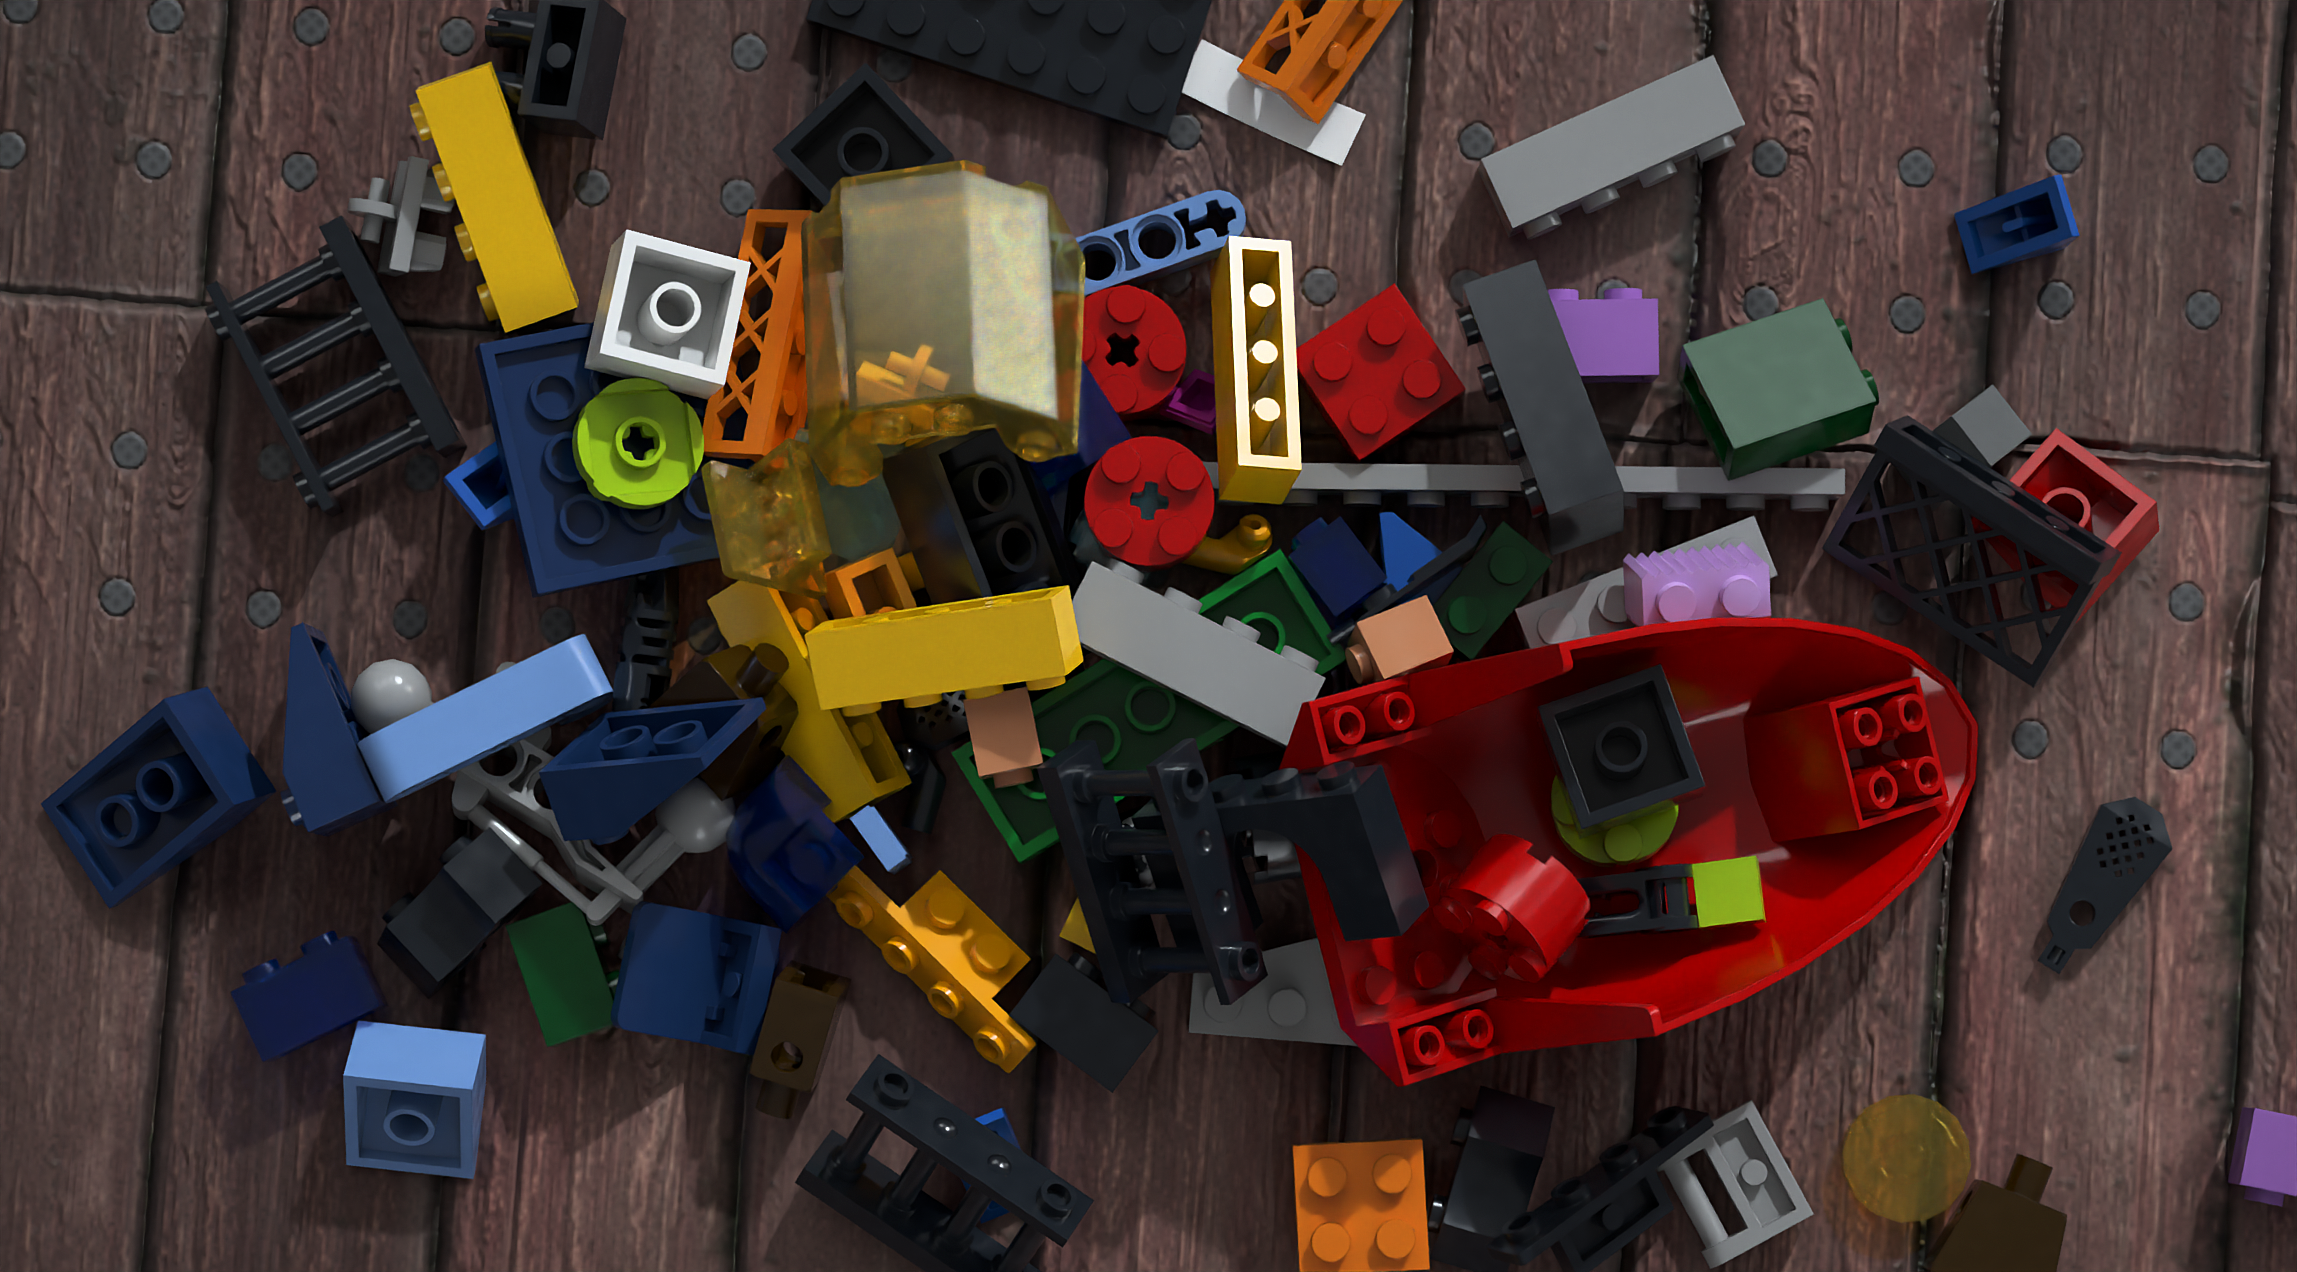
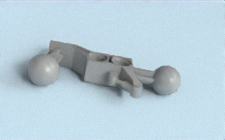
M396 659L375 662L358 675L351 691V709L355 719L370 734L434 704L432 702V690L426 677L412 664ZM504 662L497 668L496 673H499L515 665L516 663ZM550 726L459 770L452 794L453 812L458 819L472 821L483 832L491 827L532 872L535 870L586 913L587 921L595 926L602 924L618 907L632 914L634 906L643 901V893L684 852H708L723 844L735 828L737 818L734 797L721 801L698 774L656 807L657 826L614 867L591 846L590 839L564 841L553 810L543 808L536 802L537 796L545 790L539 772L554 759L553 756L546 753L552 742ZM495 755H505L516 762L515 768L504 776L490 775L482 769V766L488 758ZM486 800L550 838L576 881L599 895L592 902L547 865L543 861L544 857L483 807Z

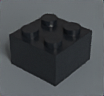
M864 63L772 149L777 162L863 253L956 168L953 154L867 63Z
M1661 664L1537 707L1536 720L1579 839L1702 797L1706 785Z

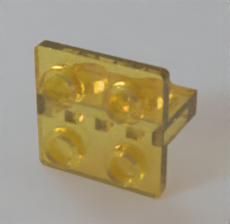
M787 438L749 469L710 460L701 468L724 575L729 578L817 600L827 594L829 589L822 561L832 554L808 443Z

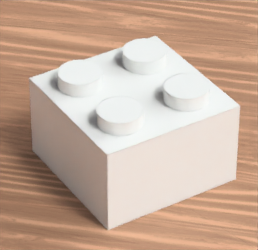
M626 229L611 245L584 368L626 379L647 378L656 380L670 387L668 390L708 400L725 385L751 262Z

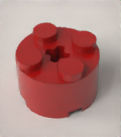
M1121 285L1097 291L1083 299L1071 311L1062 327L1058 342V355L1064 383L1074 400L1082 408L1095 416L1116 421L1142 420L1159 412V407L1175 393L1185 373L1187 347L1182 325L1173 310L1163 300L1148 291L1131 285ZM1117 341L1124 347L1130 343L1137 346L1134 350L1136 364L1128 367L1121 361L1114 366L1108 363L1112 357L1110 345Z
M1141 436L1123 441L1109 448L1098 460L1089 475L1084 497L1087 524L1098 546L1110 558L1125 563L1141 572L1167 570L1188 559L1198 550L1208 536L1214 514V490L1210 476L1201 459L1176 441L1158 436ZM1145 489L1157 490L1158 500L1168 503L1167 509L1156 510L1154 520L1142 519L1140 507L1131 505L1133 498H1143Z
M1497 834L1486 842L1442 894L1440 901L1433 908V913L1439 923L1446 929L1454 932L1458 939L1471 951L1468 954V960L1481 975L1491 980H1498L1504 974L1517 980L1537 983L1545 977L1587 925L1590 919H1584V917L1591 910L1590 900L1578 880L1562 863L1553 856H1550L1545 864L1527 853L1533 846L1531 842L1510 834Z

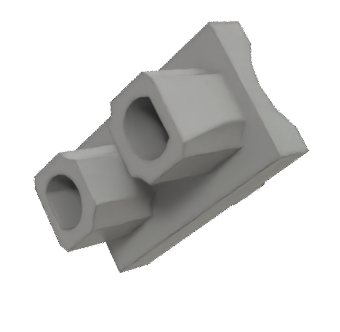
M409 156L408 161H398L390 204L386 203L390 181L381 178L371 179L368 199L349 198L347 212L364 218L360 240L378 244L382 223L386 222L377 273L396 277L408 273V271L436 272L442 268L446 249V237L416 231L420 209L449 214L452 211L455 199L447 202L444 201L433 170L428 169L429 160Z

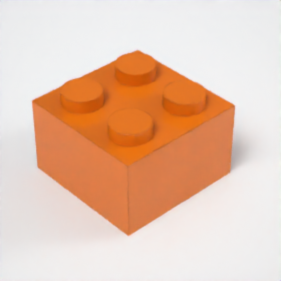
M1421 1138L1291 1144L1298 1272H1391L1430 1269L1423 1141Z

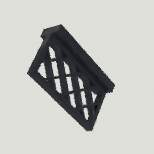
M1907 415L1885 424L1874 444L1878 449L1824 543L1822 550L2033 688L2041 683L2103 577L2110 574L2122 552ZM1889 463L1909 475L1915 500L1886 506L1880 478ZM1925 486L1929 487L1938 494L1928 496ZM1869 498H1871L1873 509L1862 512ZM1949 500L1962 509L1968 534L1939 540L1930 504ZM1917 508L1926 543L1898 550L1889 514ZM1875 517L1885 553L1865 556L1845 543L1856 521ZM1979 520L1992 529L1981 531ZM2003 535L2016 544L2022 569L1992 575L1983 539ZM1970 542L1979 578L1950 584L1942 548ZM1929 552L1937 587L1919 591L1906 583L1900 558ZM2032 555L2045 563L2035 565ZM1887 561L1889 571L1877 563ZM2057 570L2079 584L2066 606L2046 610L2037 574ZM2024 577L2033 613L2004 619L1995 583ZM1982 586L1991 622L1972 626L1959 617L1953 592ZM1940 595L1942 605L1938 604L1930 597ZM2060 616L2053 630H2051L2048 618ZM2036 622L2042 649L2033 664L2012 652L2006 627ZM1993 630L1995 640L1983 632Z

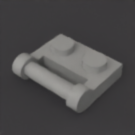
M1748 1100L1713 1119L1714 1126L1656 1168L1657 1172L1665 1171L1706 1248L1701 1253L1710 1269L1733 1259L1814 1215L1752 1100ZM1702 1149L1745 1225L1744 1228L1731 1235H1728L1687 1160V1157Z

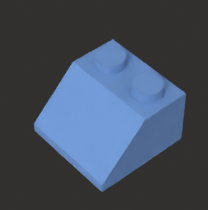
M358 1021L343 1074L346 1165L474 1179L486 1086V1035Z

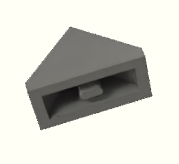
M1993 384L1933 430V432L1989 468L2032 435ZM1894 466L1912 489L1909 475ZM1925 486L1928 496L1938 494L1929 487ZM1945 501L1930 504L1931 510H1935Z

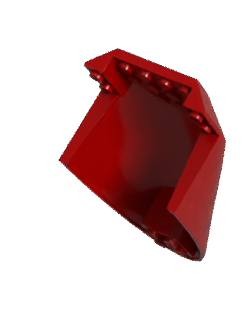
M1707 618L1649 624L1410 673L1303 702L1279 770L1296 768L1299 774L1318 772L1331 764L1343 761H1351L1355 767L1382 764L1411 852L1421 864V881L1430 905L1402 936L1345 941L1321 872L1310 856L1295 844L1340 1028L1397 1087H1401L1501 1053L1658 1036L1740 1002L1805 967L1867 925L1921 875L1955 830L1975 782L1978 723L1952 680L1912 649L1857 628L1795 618ZM1661 664L1705 782V790L1702 797L1678 805V817L1669 839L1649 859L1625 866L1599 867L1592 865L1570 852L1559 839L1555 829L1554 820L1551 815V788L1556 773L1536 720L1537 707ZM1510 834L1523 838L1533 844L1527 852L1529 855L1545 864L1550 856H1553L1576 879L1634 872L1636 869L1653 866L1696 864L1756 856L1759 861L1766 923L1705 931L1699 928L1691 931L1655 935H1641V933L1590 939L1576 938L1545 977L1537 983L1517 980L1504 974L1498 980H1491L1481 975L1468 960V954L1471 951L1458 939L1454 932H1451L1439 923L1434 916L1433 908L1440 901L1446 889L1492 836ZM1692 877L1687 879L1691 915H1697L1698 918L1694 880ZM1665 887L1664 889H1665L1666 908H1667V913H1668L1666 887ZM1637 895L1612 897L1610 901L1602 898L1589 899L1591 910L1585 917L1594 916L1595 912L1603 915L1632 912L1638 908L1639 899Z

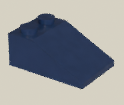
M302 622L291 627L282 771L289 788L280 791L286 811L296 827L303 824L309 833L329 837L393 809L398 804L396 800L385 803L357 746L358 742L366 738L368 734L355 719L351 709V695L324 632Z
M207 686L164 698L45 799L41 805L110 909L118 906L236 826L277 791Z
M763 697L602 713L539 772L563 840L591 839L594 844L601 845L614 842L625 836L629 832V827L706 769L767 709Z

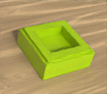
M1756 856L1692 864L1699 928L1702 931L1766 923L1759 861Z

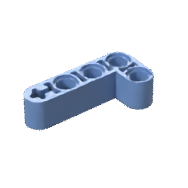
M1222 190L1204 192L1055 246L1042 211L1037 203L1027 196L1019 194L1004 196L994 203L987 217L990 242L995 256H997L1011 301L1019 312L1026 317L1034 319L1048 318L1073 309L1083 299L1102 289L1121 285L1135 287L1217 258L1228 237H1243L1246 227L1245 209L1240 200L1230 192ZM1217 209L1222 218L1232 216L1233 220L1227 224V235L1217 237L1213 228H1207L1194 233L1193 243L1196 247L1190 250L1186 249L1185 232L1179 222L1180 219H1189L1190 231L1207 223V212ZM1019 212L1026 214L1034 222L1033 232L1027 239L1021 242H1011L1004 239L998 232L1000 222L1010 213ZM1160 229L1172 235L1176 245L1170 255L1163 259H1152L1143 254L1139 248L1140 239L1150 230ZM1096 250L1107 252L1116 262L1112 274L1104 280L1098 281L1088 279L1079 269L1082 258L1087 253ZM1037 271L1047 273L1056 283L1055 290L1048 299L1033 302L1022 296L1019 288L1021 281L1026 275Z
M581 634L552 646L384 727L358 742L357 746L385 803H389L426 787L559 722L560 725H565L585 717L610 703L614 691L586 635Z

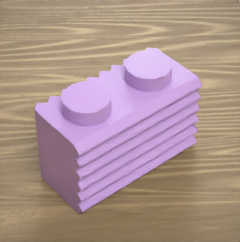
M1741 542L1737 548L1729 543L1724 549L1716 544L1712 550H1709L1704 545L1699 552L1693 547L1687 553L1679 548L1674 554L1666 549L1661 556L1655 551L1649 557L1641 552L1636 559L1628 553L1623 559L1626 617L1636 627L1707 618H1771L1769 565L1744 542Z

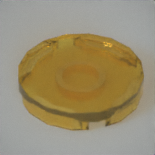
M1915 1094L1885 1096L1865 1106L1848 1125L1843 1140L1842 1175L1853 1197L1873 1214L1897 1222L1925 1221L1947 1210L1964 1190L1971 1168L1969 1140L1958 1119L1939 1102Z

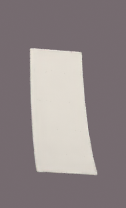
M1203 39L1201 40L1194 54L1182 93L1273 137L1341 166L1343 165L1366 114L1333 102L1319 124L1301 117L1280 95L1246 80L1237 71L1243 59Z

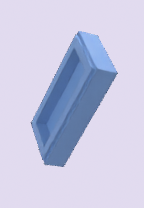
M868 805L850 818L888 872L895 875L912 863V855L882 813L874 806L870 807Z

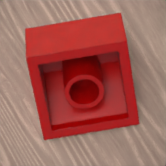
M2057 428L2010 479L2017 486L2122 552L2110 574L2103 577L2079 616L2078 622L2159 532L2157 502ZM1979 520L1981 531L1992 529ZM2003 535L1986 538L2012 570L2022 569L2014 542ZM2032 555L2035 565L2045 563ZM2057 570L2037 574L2043 598L2056 608L2066 606L2079 585ZM2021 577L2020 579L2025 583L2024 577Z

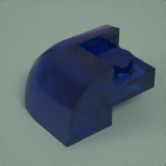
M790 755L784 757L745 797L726 832L727 859L730 868L746 892L786 934L799 927L838 888L837 885L865 858L823 813L832 800Z

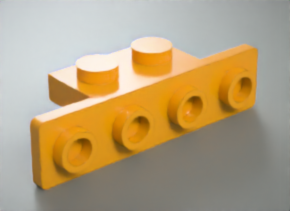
M852 865L829 891L828 898L836 905L841 918L850 926L860 929L881 949L887 963L896 971L906 974L927 995L930 1004L939 1014L952 1019L973 1040L975 1048L986 1060L998 1064L1005 1072L1010 1073L1036 1046V1042L993 998L1026 966L1031 958L941 870L928 880L900 908L856 865Z

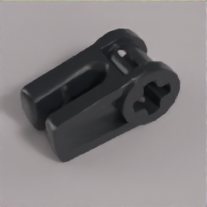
M1692 864L1653 866L1636 869L1634 872L1577 879L1589 899L1602 898L1610 901L1612 897L1637 895L1639 899L1638 908L1632 912L1608 915L1595 912L1594 916L1584 917V919L1590 920L1577 939L1641 933V935H1655L1699 929L1697 915H1691L1687 886V879L1693 877ZM1665 887H1666L1668 913H1667V908H1666L1665 889H1664Z

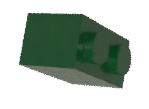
M1505 521L1499 525L1432 606L1454 650L1453 654L1462 662L1471 661L1553 563L1550 558Z
M573 902L505 925L547 1047H557L614 1026L611 1022V1011L620 969L609 971L602 947L611 944L605 921L597 926L591 925L587 921L586 913Z

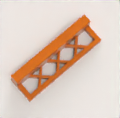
M1284 0L1237 68V71L1246 80L1280 95L1301 117L1319 124L1403 0H1327L1318 14L1304 20L1303 12L1311 0ZM1290 45L1291 53L1277 74L1265 70V67L1276 51Z
M748 209L738 259L751 262L725 385L711 396L707 403L702 427L704 435L703 455L707 457L751 459L772 472L795 474L844 237L843 230L812 210ZM766 228H787L783 248L766 262L761 254ZM768 284L773 292L771 307L754 322L749 315L751 298ZM755 345L761 353L758 369L741 383L736 375L739 358ZM743 406L748 414L743 441L722 440L726 419Z

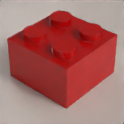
M1395 283L1296 348L1297 380L1354 464H1364L1462 399L1466 391L1465 386Z

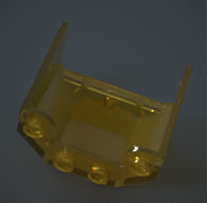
M968 160L841 178L831 189V199L820 213L811 212L802 222L801 226L809 453L830 486L857 487L879 476L883 470L884 457L876 445L878 443L897 445L906 442L908 439L937 435L962 436L970 431L996 428L1006 447L1026 461L1044 462L1052 459L1054 456L1077 454L1086 262L1083 252L1048 187L1028 180L1022 184L1010 186L986 178V166Z

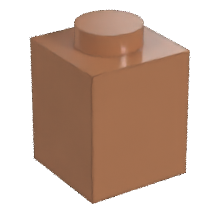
M1424 595L1356 622L1347 644L1349 648L1345 650V656L1350 672L1356 682L1360 685L1364 683L1368 685L1410 673L1447 666L1454 650L1427 595Z
M1027 687L1003 691L1000 694L985 698L964 699L963 703L979 778L982 780L993 777L995 788L1033 781L1031 769L1039 767L1044 761Z

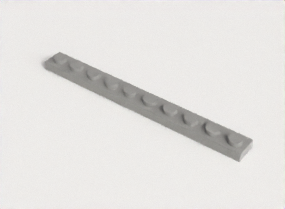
M1203 462L1210 476L1214 494H1216V504L1228 506L1254 504V502L1220 500L1218 462ZM1301 463L1302 471L1283 503L1279 505L1315 506L1318 505V495H1343L1344 506L1376 507L1381 506V496H1407V506L1434 508L1445 506V496L1471 497V507L1506 508L1509 507V497H1523L1520 482L1525 480L1519 465ZM1615 466L1624 489V509L1637 508V498L1662 499V509L1697 510L1701 509V499H1726V509L1735 511L1764 510L1765 500H1790V510L1826 511L1829 510V500H1838L1845 495V469L1765 468L1728 481L1721 467Z

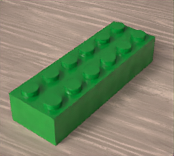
M1281 549L1198 600L1203 604L1198 613L1199 615L1219 625H1222L1226 616L1234 618L1261 633L1257 644L1279 655L1284 645H1287L1317 660L1319 664L1315 673L1323 677L1347 663L1345 651L1340 643L1332 647L1326 635L1332 632ZM1104 658L1032 702L1044 763L1075 741L1096 740L1105 770H1147L1146 766L1185 738H1195L1199 753L1201 754L1242 729V727ZM972 741L952 752L953 757L1021 865L1060 841L1037 768L1031 769L1033 781L995 788L993 777L982 780L979 778ZM1113 796L1116 806L1132 797Z

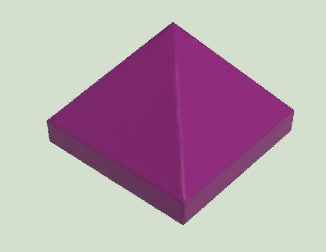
M1195 368L1180 384L1175 393L1159 407L1160 414L1213 435L1216 432L1214 375Z

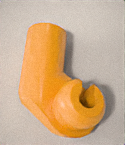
M1259 514L1245 515L1240 519L1238 526L1219 540L1207 537L1198 550L1182 563L1228 575L1240 574L1268 552L1272 544L1271 525L1265 517Z

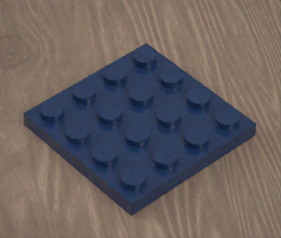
M594 322L482 343L475 348L533 598L775 549L783 544L765 467L751 459L718 458L703 455L702 462L689 484L668 502L653 508H623L610 501H601L591 494L574 460L572 449L574 426L579 419L582 408L610 384L626 379L584 368ZM738 361L736 375L741 383H743L744 378L740 361ZM668 390L677 395L683 403L686 401L696 412L703 427L708 400ZM743 406L726 419L722 440L743 441L748 414ZM631 427L630 436L622 441L624 450L632 452L636 460H644V453L654 449L653 439L643 438L638 427Z

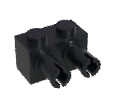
M539 0L537 13L504 10L500 7L491 8L486 19L498 22V26L485 25L487 45L492 48L505 47L529 50L525 74L495 71L508 109L517 111L518 115L544 134L603 140L627 18L604 0Z

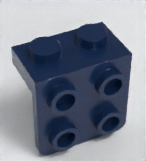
M646 901L639 902L634 906L631 914L611 1011L612 1024L616 1028L697 1042L737 1053L754 1055L766 1015L773 973L779 962V943L782 929Z

